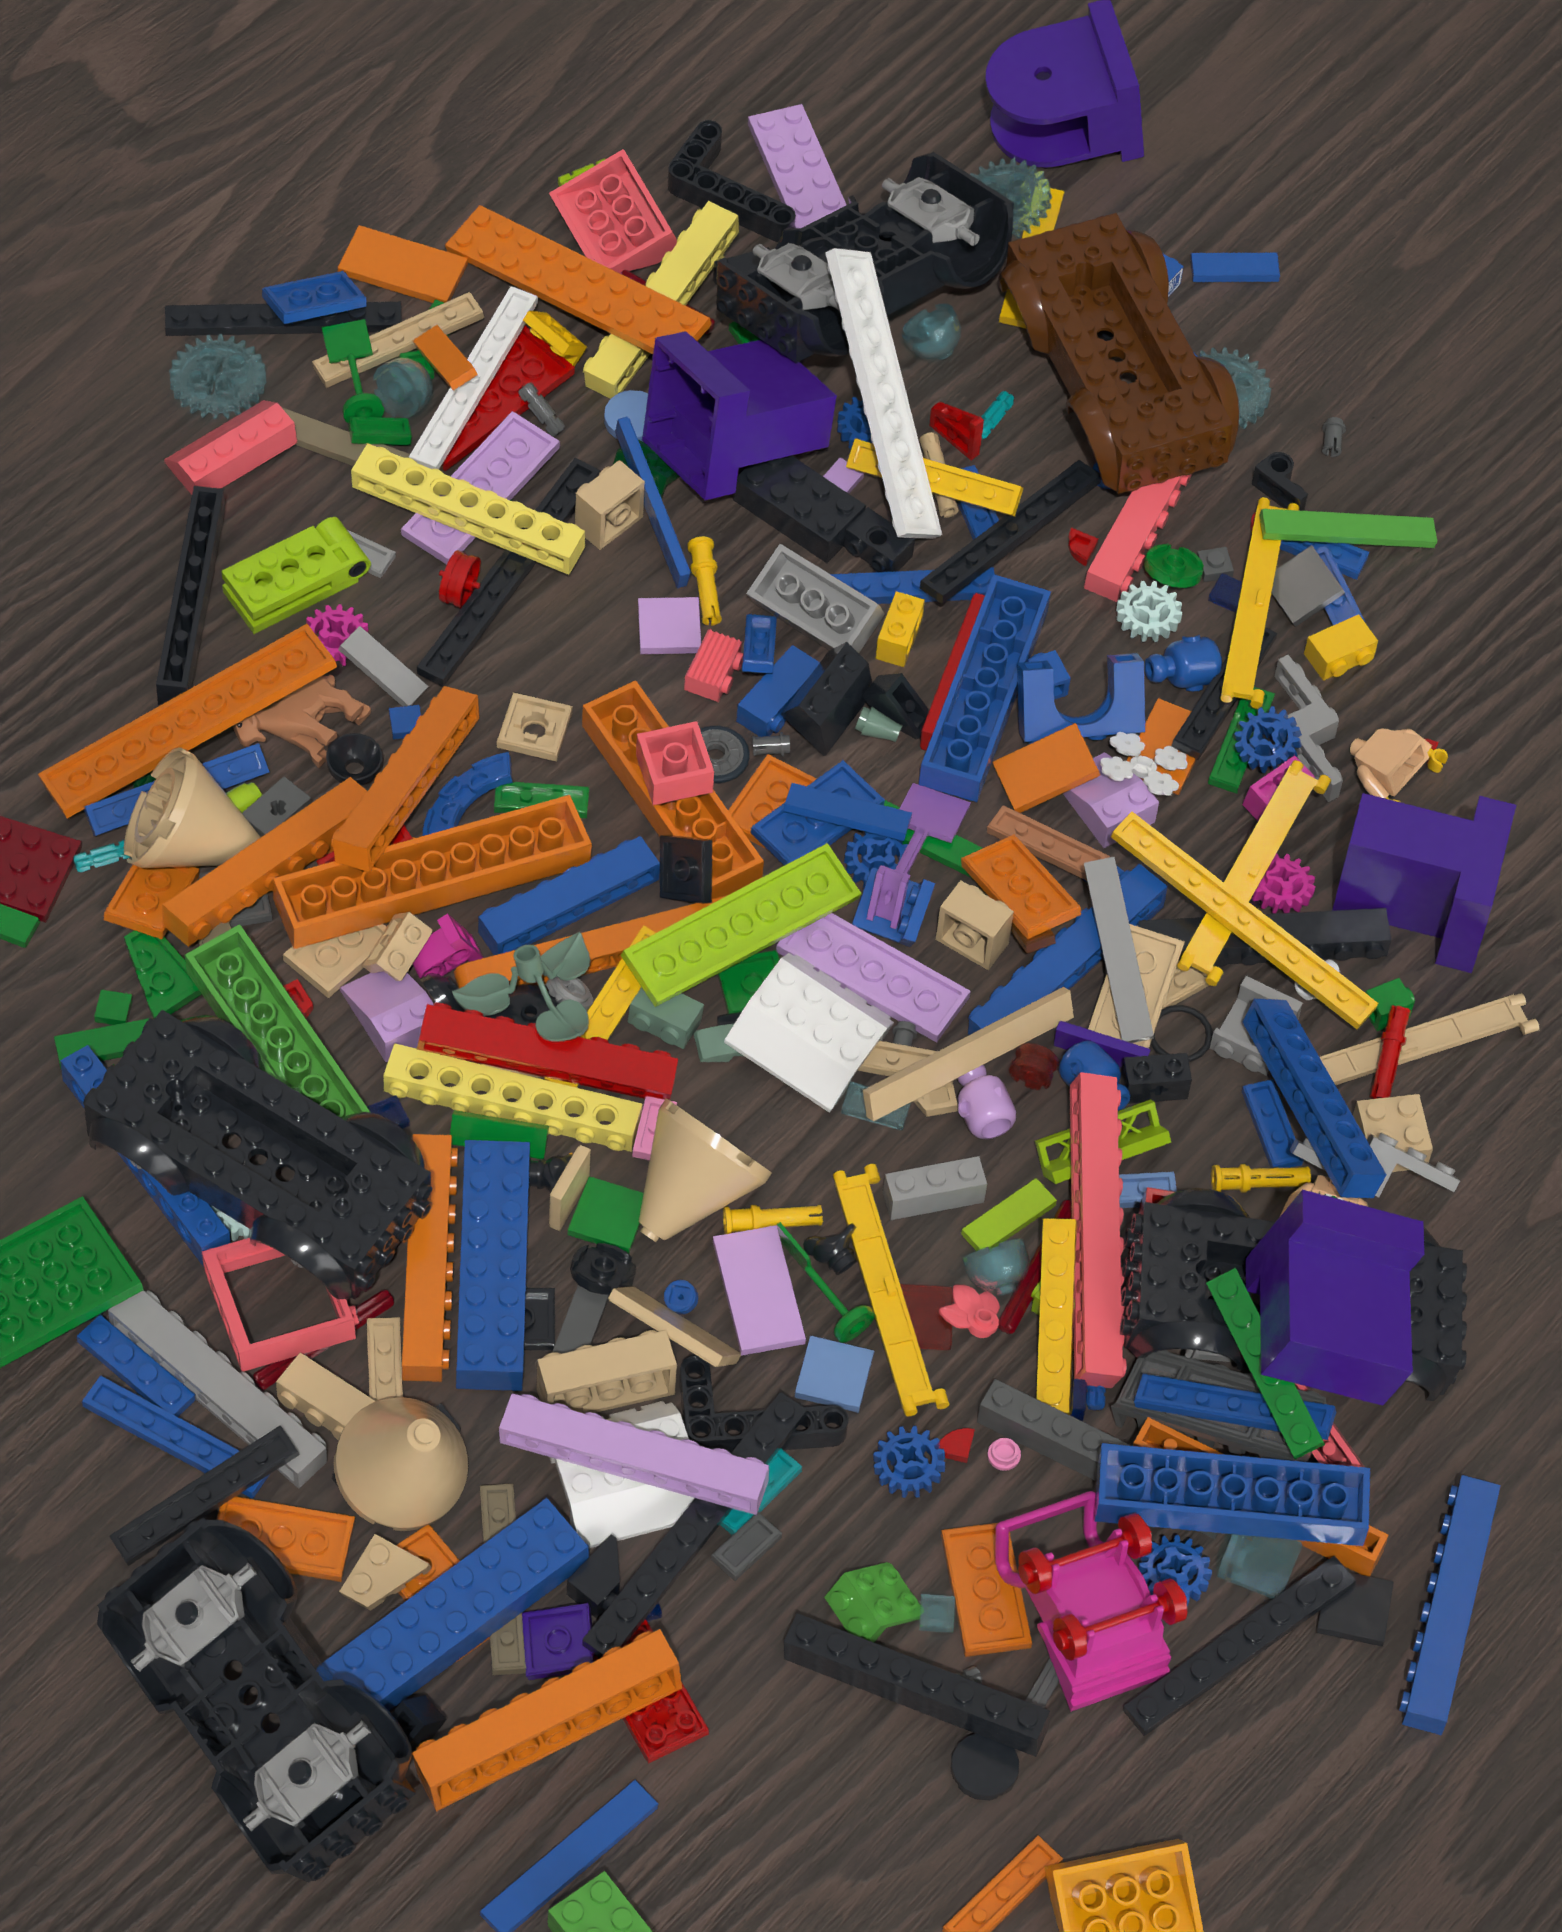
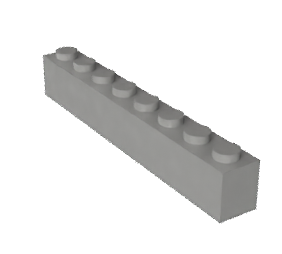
M143 1290L108 1310L109 1321L113 1326L195 1394V1399L248 1445L281 1425L300 1455L277 1470L297 1488L304 1485L327 1463V1446L318 1434H310L303 1428L301 1421L296 1415L291 1412H284L270 1393H262L255 1387L254 1381L247 1373L243 1371L239 1373L234 1369L225 1354L220 1351H213L199 1332H191L184 1326L183 1320L176 1312L172 1310L168 1312L163 1308L154 1293L149 1290L146 1292Z

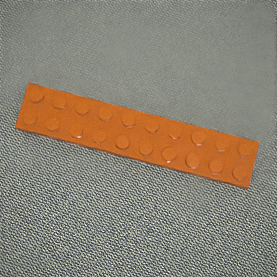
M481 205L477 207L445 244L447 252L466 257L468 263L528 293L536 295L538 298L651 354L654 352L656 337L686 331L698 342L711 326L709 317Z
M305 624L38 773V776L68 819L84 810L85 806L100 801L153 771L171 750L180 747L189 751L337 668L335 659L309 625Z

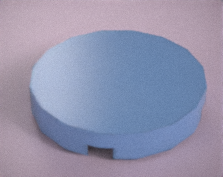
M628 390L618 393L609 400L605 406L604 424L607 431L615 439H617L615 434L617 420L628 416L638 440L642 441L648 393Z

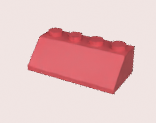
M263 400L164 459V462L191 495L194 486L223 488L297 443L295 424L278 403Z

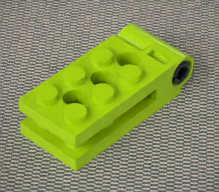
M330 517L323 520L316 528L311 526L222 570V579L225 581V584L222 585L223 593L253 634H256L358 583V579L370 569L371 561L337 517Z

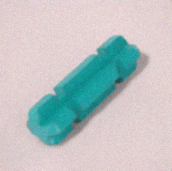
M1002 391L997 396V401H993L981 416L984 419L982 439L987 438L991 433L990 429L996 427L1006 414L1005 411H1008L1014 404V396L1007 391Z
M124 840L119 841V845L116 846L112 843L89 850L90 854L87 855L86 852L74 855L73 860L77 871L84 872L90 870V866L93 865L94 868L117 862L119 857L123 859L130 858L124 854Z

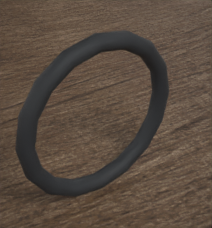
M1185 1005L1168 1006L1162 1009L1160 1018L1171 1012L1182 1011L1194 1015L1202 1022L1206 1030L1205 1043L1198 1052L1189 1055L1188 1060L1192 1062L1202 1057L1211 1045L1213 1036L1211 1024L1205 1015L1195 1008ZM1154 1034L1151 1045L1155 1052L1159 1055L1169 1054L1159 1046Z

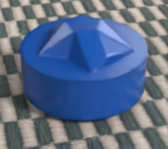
M676 1280L666 1288L664 1301L667 1307L677 1314H687L696 1307L698 1292L688 1281Z

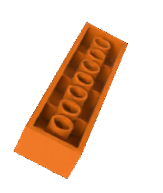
M636 680L583 705L582 727L659 837L660 835H675L712 840V899L730 895L763 877L764 860L714 790L712 793L652 805L636 756L637 734L669 726Z
M661 1629L653 1633L651 1631L644 1632L638 1635L633 1643L623 1648L614 1647L605 1652L602 1658L592 1663L584 1662L576 1666L572 1673L562 1678L555 1677L549 1679L540 1689L530 1694L522 1693L517 1695L510 1701V1704L500 1709L492 1708L485 1711L478 1720L468 1725L460 1724L455 1726L448 1732V1735L436 1741L430 1739L423 1742L417 1747L416 1751L412 1752L418 1778L437 1812L682 1689L679 1662Z

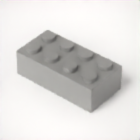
M782 544L778 545L746 593L754 604L828 650L848 642L860 653L885 615L879 604Z

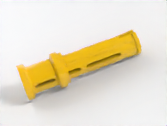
M705 536L696 537L687 543V549L692 555L693 562L690 569L697 578L702 623L709 625L708 618H710L711 626L722 621L714 576L718 568L717 562L713 560L712 550L714 549V541Z
M1246 1164L1230 1168H1220L1219 1165H1213L1211 1170L1212 1190L1219 1192L1221 1190H1240L1241 1193H1246L1251 1188L1296 1187L1311 1182L1309 1166L1250 1169ZM1266 1177H1290V1178H1266Z
M751 1205L748 1209H730L729 1206L723 1207L724 1233L730 1234L732 1232L775 1226L780 1222L784 1227L822 1226L823 1216L809 1217V1215L822 1213V1207L817 1205L760 1209V1206Z

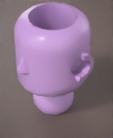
M981 1065L957 1078L958 1082L964 1086L958 1095V1112L964 1118L969 1131L974 1136L981 1139H993L1003 1135L1012 1128L1016 1121V1110L1004 1083L998 1077L987 1075L985 1066Z

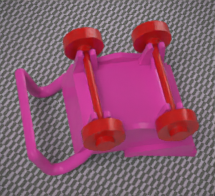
M1093 1491L1001 1521L996 1525L995 1562L998 1573L1005 1583L1018 1588H1026L1043 1622L1038 1623L1037 1628L1045 1642L1071 1712L1158 1681L1169 1674L1171 1671L1168 1664L1171 1656L1169 1654L1170 1650L1163 1638L1164 1626L1161 1619L1167 1624L1173 1625L1184 1621L1187 1617V1598L1177 1582L1171 1578L1157 1582L1153 1588V1595H1151L1143 1575L1131 1560V1558L1138 1559L1151 1553L1152 1534L1149 1526L1139 1514L1132 1513L1121 1517L1118 1522V1529L1112 1532L1106 1542L1101 1541L1097 1533V1522H1095L1096 1493ZM1084 1506L1083 1531L1089 1548L1053 1560L1054 1555L1052 1552L1044 1555L1038 1548H1031L1019 1554V1574L1013 1572L1009 1563L1010 1531Z

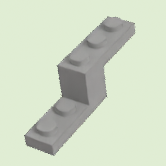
M1286 655L1278 659L1274 677L1299 708V710L1288 715V718H1295L1297 722L1296 727L1300 728L1302 734L1298 737L1301 740L1302 747L1294 749L1297 752V758L1315 776V779L1318 780L1320 775H1326L1331 779V783L1323 794L1326 800L1330 802L1339 797L1343 780L1339 770L1336 767H1332L1325 758V753L1319 745L1335 738L1339 723L1338 715L1333 708H1329L1324 702L1319 689L1315 685H1311L1305 677L1302 667L1298 663L1295 664L1291 657Z
M1382 1132L1379 1137L1370 1133L1367 1141L1387 1174L1375 1196L1380 1197L1396 1164L1455 1192L1460 1182L1453 1175L1455 1169L1439 1161L1436 1166L1424 1161L1427 1155L1412 1147H1409L1407 1152L1396 1147L1398 1141ZM1305 1138L1304 1142L1295 1139L1290 1148L1291 1153L1325 1170L1308 1138Z

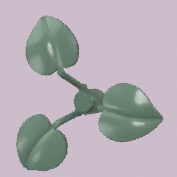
M580 932L559 942L541 957L536 946L523 945L514 952L516 966L511 968L512 977L510 984L505 976L490 973L477 977L462 988L452 991L455 1000L465 1010H476L483 1013V1016L497 1014L509 1006L510 998L508 994L515 991L518 976L527 983L537 982L549 1008L548 1011L541 1013L536 1020L537 1033L548 1041L575 1039L577 1036L584 1034L588 1029L589 1017L586 1009L582 1004L571 999L564 1000L555 1007L542 980V975L547 976L549 979L557 977L563 981L575 979L588 970L591 962L590 955Z

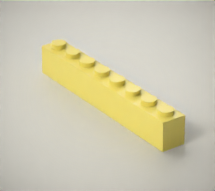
M708 201L702 210L696 211L692 224L687 231L683 230L680 233L673 250L666 252L661 266L656 273L652 272L649 275L646 287L686 306L713 269L714 261H718V257L724 254L739 233L738 215ZM613 334L605 336L599 345L598 352L594 357H590L584 365L583 373L585 375L586 387L611 399L624 391L651 353Z

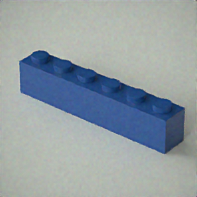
M641 836L633 840H625L617 848L605 854L599 853L585 864L571 867L562 875L552 880L542 881L536 888L524 894H516L508 902L498 907L486 909L478 916V933L493 955L513 951L523 945H530L658 881L660 862Z

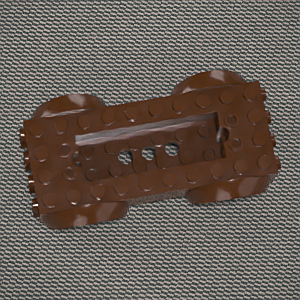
M1117 213L1008 242L1007 265L998 277L1002 293L1010 289L1023 317L1034 350L1049 354L1071 397L1066 402V411L1068 414L1074 411L1093 450L1103 484L1120 494L1227 463L1228 457L1235 445L1239 425V402L1236 387L1230 373L1223 364L1208 357L1195 356L1167 305L1169 293L1168 270L1163 253L1156 241L1139 231L1126 230ZM1106 330L1110 331L1114 337L1110 341H1104L1097 337V333ZM1120 357L1123 359V361L1116 362L1109 358ZM1123 373H1132L1136 376L1137 380L1128 384L1125 381H1121L1120 376Z

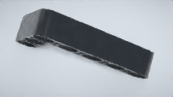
M712 120L700 122L669 164V192L702 209L710 201L738 215L740 226L778 242L784 229L795 228L796 214L794 209L709 170V167L721 151L722 127L719 123Z
M697 1355L688 1356L681 1363L679 1379L683 1423L689 1440L712 1450L720 1448L732 1453L765 1410L715 1413L709 1363ZM696 1373L701 1375V1377L693 1379L688 1377V1375ZM701 1403L704 1405V1407L694 1408L691 1406V1404ZM835 1405L805 1407L808 1409L807 1416L799 1426H803L807 1430H795L781 1449L796 1450L839 1446L844 1442L847 1435L849 1419L847 1412ZM835 1423L839 1425V1428L830 1429L826 1425ZM730 1430H736L741 1434L737 1436H731L727 1432ZM702 1432L707 1434L708 1436L705 1438H697L694 1436V1434Z

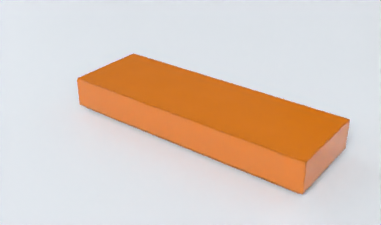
M438 325L412 340L419 352L452 390L457 389L478 375L473 365Z

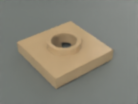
M513 692L497 740V748L557 761L572 715L573 706ZM539 724L545 728V735L538 737V734L527 732L524 734L523 731L528 725Z

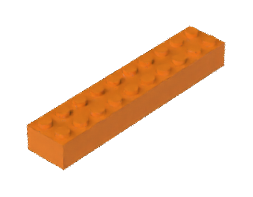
M567 795L387 846L370 872L333 861L273 878V900L293 949L388 923L395 914L410 912L416 915L563 873L571 867H578L590 861L592 843L571 796Z

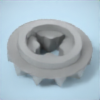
M557 977L548 979L546 986L549 989L550 996L557 999V1003L571 999L582 1004L586 1011L593 1004L592 994L580 979L575 978L567 981L560 980Z

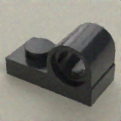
M1274 452L1255 466L1252 479L1253 486L1284 509H1287L1290 503H1295L1299 506V511L1305 510L1308 493L1300 485L1290 481L1294 462L1288 454Z

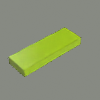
M1035 1178L964 1227L961 1235L983 1257L1054 1208L1057 1200Z

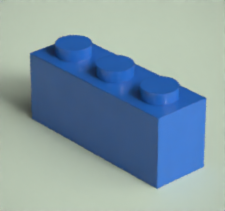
M792 645L773 665V674L766 673L738 703L736 722L759 737L770 736L773 732L778 733L786 722L781 713L820 662Z

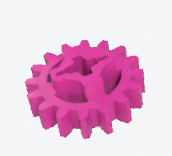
M338 604L336 610H332L329 605H326V612L323 613L318 609L314 610L315 618L307 617L306 624L309 625L315 634L319 633V640L335 661H340L343 666H346V659L348 658L338 650L340 645L359 626L368 632V623H363L362 614L354 616V608L352 607L347 611H343L342 604Z
M1276 853L1265 876H1263L1254 892L1252 900H1261L1262 909L1271 906L1274 914L1278 912V909H1283L1284 913H1289L1291 908L1296 912H1300L1302 905L1308 906L1310 899L1313 897L1316 887L1313 885L1315 876L1308 875L1310 871L1309 866H1300L1301 859L1298 858L1293 862L1290 861L1289 854H1286L1284 859H1282Z

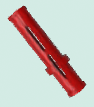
M1394 1005L1390 1008L1386 1031L1382 1032L1381 1036L1383 1044L1370 1094L1371 1099L1388 1098L1391 1096L1400 1052L1407 1040L1404 1036L1411 1012L1408 1008Z

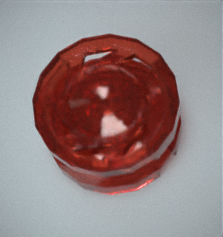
M1032 1043L1021 1044L1016 1051L1017 1058L1012 1061L1009 1069L1011 1077L1016 1082L1019 1079L1024 1081V1087L1040 1090L1041 1086H1044L1045 1089L1049 1088L1053 1081V1072L1059 1066L1058 1057L1044 1046Z

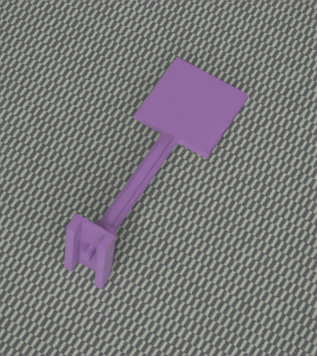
M915 783L912 784L899 809L912 812L908 829L915 832L895 870L880 865L867 915L868 920L873 921L874 917L878 916L890 920L891 928H897L900 923L910 875L908 873L926 838L932 836L952 843L970 808L971 802Z

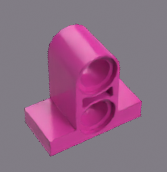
M447 913L437 920L441 928L430 935L412 965L419 978L429 973L444 976L467 960L471 962L484 957L472 934Z

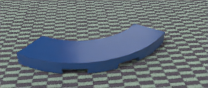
M509 752L482 759L472 764V768L459 777L454 776L438 793L439 797L432 809L428 810L422 836L457 827L466 809L477 798L496 787L513 783Z

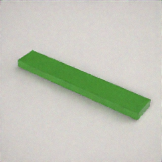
M1262 509L1259 514L1263 539L1435 548L1437 544L1433 518Z

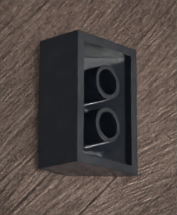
M848 642L829 650L781 713L823 756L827 755L866 703L862 695L873 683L869 663Z

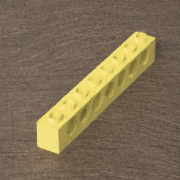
M367 443L351 470L352 487L568 575L585 548V530L580 529L577 525L557 520L545 512H537L527 508L520 502H512L502 498L493 491H485L465 480H458L445 475L438 469H430L420 465L411 458L395 455L386 448L376 447Z
M395 1043L383 1075L384 1092H388L398 1098L409 1097L420 1100L427 1105L437 1104L450 1107L456 1111L548 1125V1134L573 1137L582 1143L593 1142L605 1145L615 1151L626 1150L632 1152L642 1114V1103L449 1056L421 1051ZM415 1076H423V1077H425V1078H423V1079H414L413 1077H415ZM448 1083H453L456 1086L447 1087L444 1085ZM477 1091H485V1092H487V1093L480 1095V1094H476L475 1092H477ZM510 1098H514V1099H517L518 1101H516V1102H508V1101H506V1100H507V1099H510ZM539 1106H547V1107H549V1108L546 1109V1110H541V1109H538L537 1107H539ZM572 1113H575V1114H579L580 1116H579V1117H570V1116H568V1115H569V1114H572ZM601 1121H608V1122H610L611 1124H609V1125H602V1124H600L599 1122H601Z

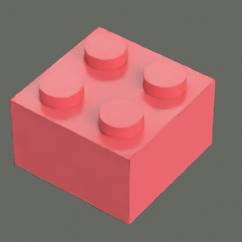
M697 721L637 734L636 756L652 805L713 792L714 769Z

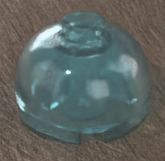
M949 304L934 305L937 310L930 313L924 309L904 325L903 331L905 335H901L912 353L922 359L938 358L940 360L949 357L953 353V349L961 338V323L954 308Z
M396 358L377 368L373 381L377 379L378 388L374 390V393L381 399L384 410L389 415L395 417L398 414L403 418H410L427 406L432 396L433 385L427 370L419 362L410 358Z
M1023 1239L999 1243L1000 1246L991 1249L986 1247L965 1256L963 1262L970 1281L977 1288L986 1292L996 1291L998 1296L1016 1291L1015 1284L1025 1278L1030 1264L1028 1250Z

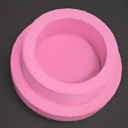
M1000 1438L989 1446L987 1456L993 1467L998 1470L1007 1471L1018 1465L1021 1451L1013 1440Z

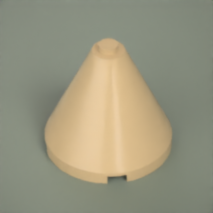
M178 747L166 754L151 773V776L156 778L148 793L141 791L128 823L124 840V854L132 857V859H127L128 863L139 868L220 866L257 841L261 836L193 753Z
M666 1098L660 1106L657 1115L639 1216V1223L643 1225L640 1231L655 1242H657L659 1237L667 1240L762 1186L769 1179L772 1172Z
M393 1397L369 1404L355 1414L348 1422L337 1444L336 1454L334 1455V1473L343 1498L360 1517L372 1524L376 1522L391 1527L395 1531H410L433 1524L447 1514L455 1505L467 1480L468 1456L459 1431L440 1410L420 1400Z

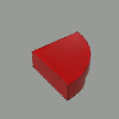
M1071 528L1068 539L1071 555L1080 564L1087 566L1098 545L1099 538Z
M962 1428L945 1435L940 1440L939 1449H944L945 1458L967 1463L975 1429Z

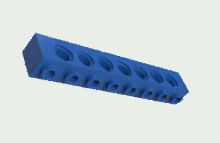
M1254 998L1242 1023L1340 1197L1374 1198L1387 1174L1287 1000Z
M88 1045L60 1060L63 1081L83 1108L85 1096L92 1088L96 1089L101 1084L107 1071ZM118 1153L202 1266V1251L230 1243L229 1230L207 1202L189 1191L175 1196L169 1194L148 1172L142 1168L138 1169L137 1165H132L130 1159Z

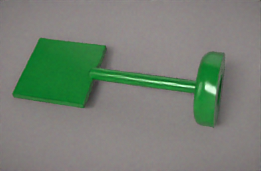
M365 319L322 327L329 363L348 360L356 395L347 399L343 405L342 413L345 421L349 423V417H382L384 405L375 394L363 393L355 360L356 358L373 355Z
M778 1223V1232L783 1246L843 1316L834 1328L835 1337L840 1343H846L859 1336L874 1320L875 1313L867 1305H860L848 1311L812 1268L811 1260L807 1253L782 1223Z

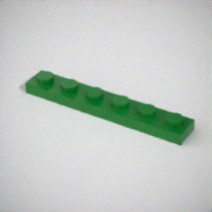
M1234 1268L1206 1282L1294 1459L1296 1460L1324 1446L1325 1443L1295 1384L1261 1375L1260 1314L1237 1269Z

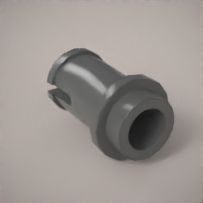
M1331 417L1326 420L1322 427L1323 432H1325L1322 452L1328 456L1329 449H1331L1330 457H1337L1342 451V434L1345 433L1346 426L1342 419Z
M780 732L779 736H752L753 756L781 754L782 757L784 753H790L789 735H783V732Z
M899 1021L897 1026L893 1027L892 1032L895 1035L893 1043L911 1046L913 1039L917 1038L916 1026L911 1022Z

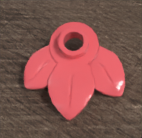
M954 1285L952 1296L955 1304L941 1307L939 1314L956 1328H968L969 1332L975 1337L987 1338L995 1333L999 1326L997 1313L1000 1309L997 1298L989 1291L979 1295L970 1286Z

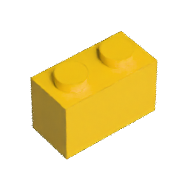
M1358 614L1309 636L1304 655L1324 681L1333 676L1339 677L1348 669L1357 665L1363 666L1369 663L1375 656L1378 640Z

